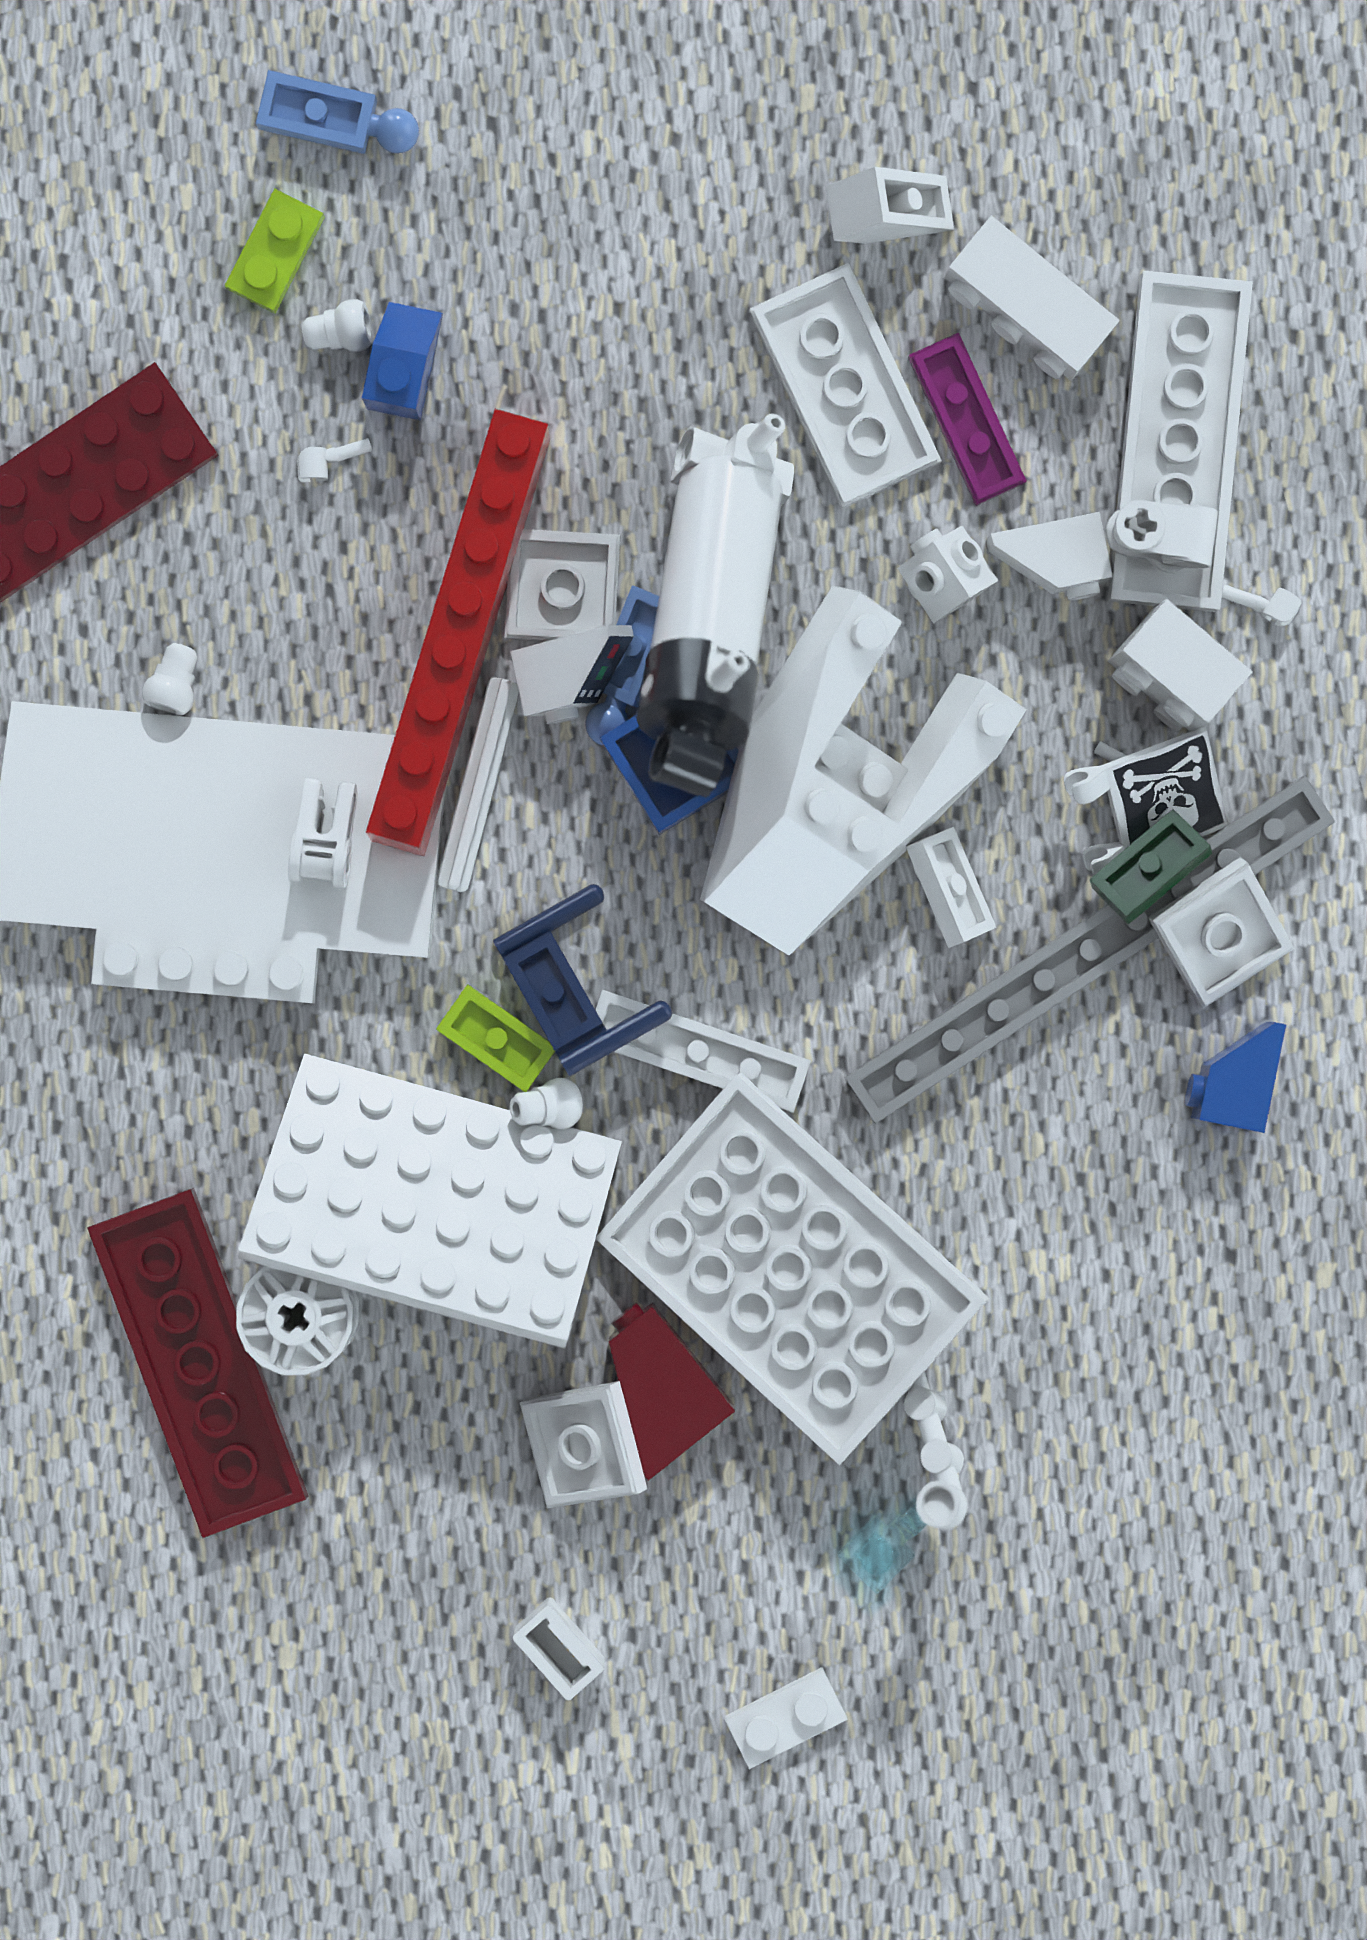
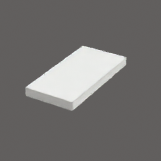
M849 263L749 309L752 320L841 509L941 463L942 460Z

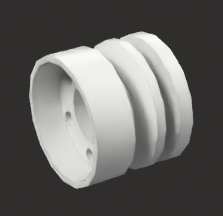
M264 1266L245 1284L237 1303L236 1329L245 1350L262 1367L281 1375H308L327 1367L353 1340L361 1321V1295L358 1291ZM302 1303L307 1308L304 1312V1318L310 1323L308 1325L301 1322L294 1328L287 1323L290 1313L284 1307L293 1308L296 1304Z

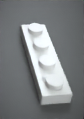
M602 989L596 1012L608 1030L650 1005ZM673 1013L669 1021L614 1051L722 1089L726 1087L736 1074L742 1073L779 1108L793 1113L811 1063L809 1059Z

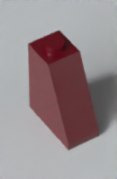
M636 1302L611 1322L617 1331L610 1335L609 1345L618 1381H620L643 1473L649 1481L735 1412V1406L653 1302L643 1310Z

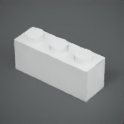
M992 215L952 262L945 276V279L951 283V286L948 288L950 294L959 303L971 310H974L977 305L994 318L991 326L1002 338L1014 345L1019 340L1024 342L1037 353L1033 358L1037 366L1055 379H1059L1063 374L1072 381L1120 321Z

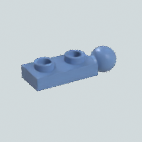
M271 70L267 72L256 120L259 130L362 154L366 153L369 136L376 137L379 144L391 153L409 151L416 144L419 137L418 123L410 112L401 108H392L381 115L375 114L377 98L374 94Z
M634 585L630 589L616 624L632 626L634 637L603 692L607 694L605 702L595 705L589 711L585 721L589 737L595 743L602 746L601 736L629 720L625 712L627 704L638 708L645 661L651 648L659 596Z

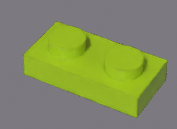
M274 188L224 285L226 289L276 314L325 218L324 213Z
M469 984L466 985L436 1028L437 1031L524 1092L528 1091L555 1053L549 1040Z

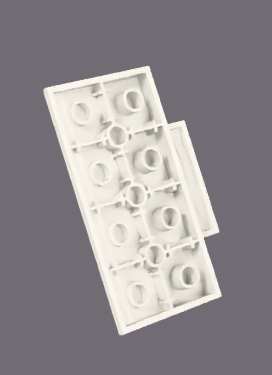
M11 701L0 780V921L96 929L91 984L315 1003L319 949L422 958L431 957L445 790L425 856H420L372 842L366 834V828L395 735ZM305 778L318 779L323 786L325 809L321 810L318 831L321 835L329 833L332 827L333 812L331 807L336 803L340 783H355L357 786L358 797L351 839V865L346 888L334 887L333 881L303 877L302 882L299 883L291 882L288 879L290 847L293 835L297 829Z

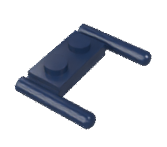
M590 884L493 940L569 1077L669 1021L672 1017L670 1005L660 1000L607 1030L551 932L604 901V892L597 884Z

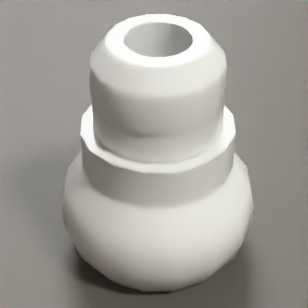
M358 299L342 301L335 309L325 310L324 314L307 317L302 323L305 344L313 350L331 347L332 350L345 348L351 352H360L367 349L373 343V332L368 308L364 302Z
M172 643L166 647L161 664H157L154 675L149 677L143 684L142 698L145 704L180 716L191 709L194 702L192 685L195 676L193 671L198 659L195 650L177 643Z
M553 1078L541 1087H533L528 1092L517 1093L510 1102L511 1117L518 1124L549 1125L553 1129H568L580 1119L583 1108L580 1090L575 1083L566 1078Z

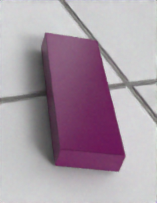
M959 332L910 354L908 359L975 506L1026 484V478Z

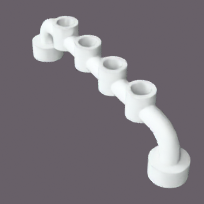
M924 1371L907 1390L908 1394L904 1400V1408L909 1417L917 1420L924 1442V1447L921 1451V1462L927 1471L934 1473L936 1481L928 1483L921 1489L917 1496L916 1509L920 1519L925 1524L937 1529L949 1530L958 1526L963 1521L967 1512L966 1497L962 1492L958 1473L964 1464V1457L962 1451L957 1446L948 1443L941 1421L946 1415L947 1403L942 1395L930 1390Z

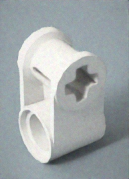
M1134 500L1124 505L1122 509L1116 511L1109 518L1105 528L1106 539L1109 546L1117 554L1126 557L1161 561L1168 565L1185 568H1210L1218 511L1199 505L1166 504ZM1134 517H1137V526L1146 529V534L1136 540H1133V530L1125 528V523Z

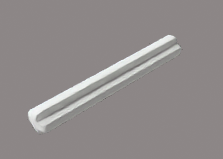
M490 678L487 684L437 877V884L446 889L466 892L469 888L519 695L517 683L507 679Z

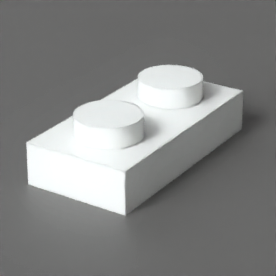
M954 827L906 846L914 871L922 884L935 915L936 923L943 934L948 948L996 928Z
M823 1667L724 1716L749 1769L848 1720Z

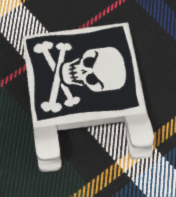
M1203 727L1101 766L1084 767L1069 771L1064 776L1065 789L1069 795H1073L1074 800L1078 804L1090 803L1098 799L1106 791L1108 792L1119 842L1098 844L1084 850V865L1088 871H1092L1093 876L1172 809L1201 836L1228 826L1208 732Z

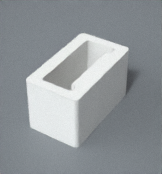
M551 1597L541 1603L514 1629L513 1640L568 1701L604 1670V1656Z

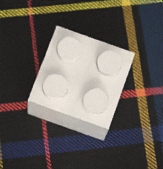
M1168 599L1164 600L1147 614L1107 661L1116 668L1112 674L1113 679L1134 696L1143 691L1158 704L1153 710L1155 715L1168 727L1177 732L1182 727L1191 732L1209 724L1252 673L1249 668Z

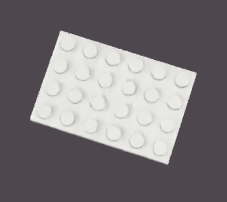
M304 1054L238 1249V1259L565 1349L622 1141L572 1127L568 1129H553L549 1125H520L513 1120L510 1110Z
M742 1073L736 1074L595 1238L839 1465L847 1459L990 1299Z

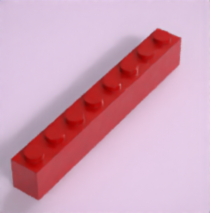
M494 409L366 828V834L372 842L425 856L508 583L520 536L525 527L550 443L549 426L547 423Z

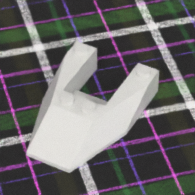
M834 585L830 588L752 716L750 734L745 743L740 745L700 897L701 901L787 955L794 952L907 851L906 846L917 842L999 756L1027 710L989 682L956 673L900 764L841 724L901 626L902 621L863 593Z

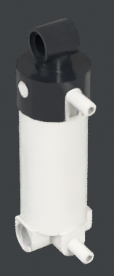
M776 414L768 415L760 424L750 423L744 425L730 440L690 426L679 442L673 462L670 483L676 484L678 487L651 648L645 661L636 720L639 728L656 741L649 764L650 779L704 798L713 792L719 781L724 766L725 751L744 744L750 734L758 681L757 662L780 509L791 497L794 477L793 464L776 458L777 443L775 440L785 429L783 419Z

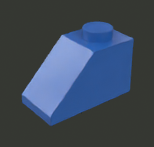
M393 302L388 303L372 345L362 393V400L367 410L421 421L443 313Z
M1277 1022L1263 1023L1201 1065L1200 1075L1192 1073L1185 1095V1105L1193 1107L1191 1118L1265 1133L1287 1024Z

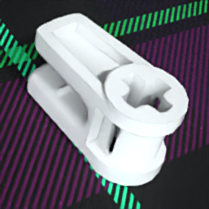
M305 778L297 829L293 835L290 847L288 879L291 882L299 883L302 882L303 877L333 881L334 887L346 888L351 865V839L358 797L357 786L355 783H340L336 803L331 807L333 812L332 827L329 833L321 835L318 831L321 810L325 809L323 786L318 779Z

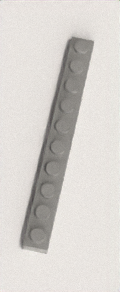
M1307 777L1299 778L1206 839L1211 845L1212 854L1129 925L1107 904L844 1078L875 1124L1158 939L1159 936L1148 917L1239 857L1248 862L1254 875H1256L1335 823V820Z

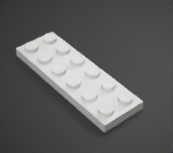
M1144 270L1140 275L1117 511L1134 500H1146L1166 504H1190L1209 507L1218 511L1210 568L1196 569L1172 566L1161 561L1126 557L1117 554L1113 550L1111 563L1113 577L1109 583V602L1158 606L1168 599L1178 609L1218 612L1220 610L1252 281ZM1137 517L1125 523V528L1133 530V540L1146 534V529L1137 526Z

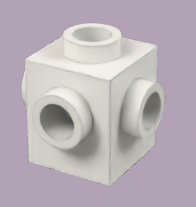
M963 526L942 536L938 528L929 532L910 546L915 555L897 568L906 581L910 593L920 602L933 624L963 607L998 582V579L983 558L980 547L969 537Z

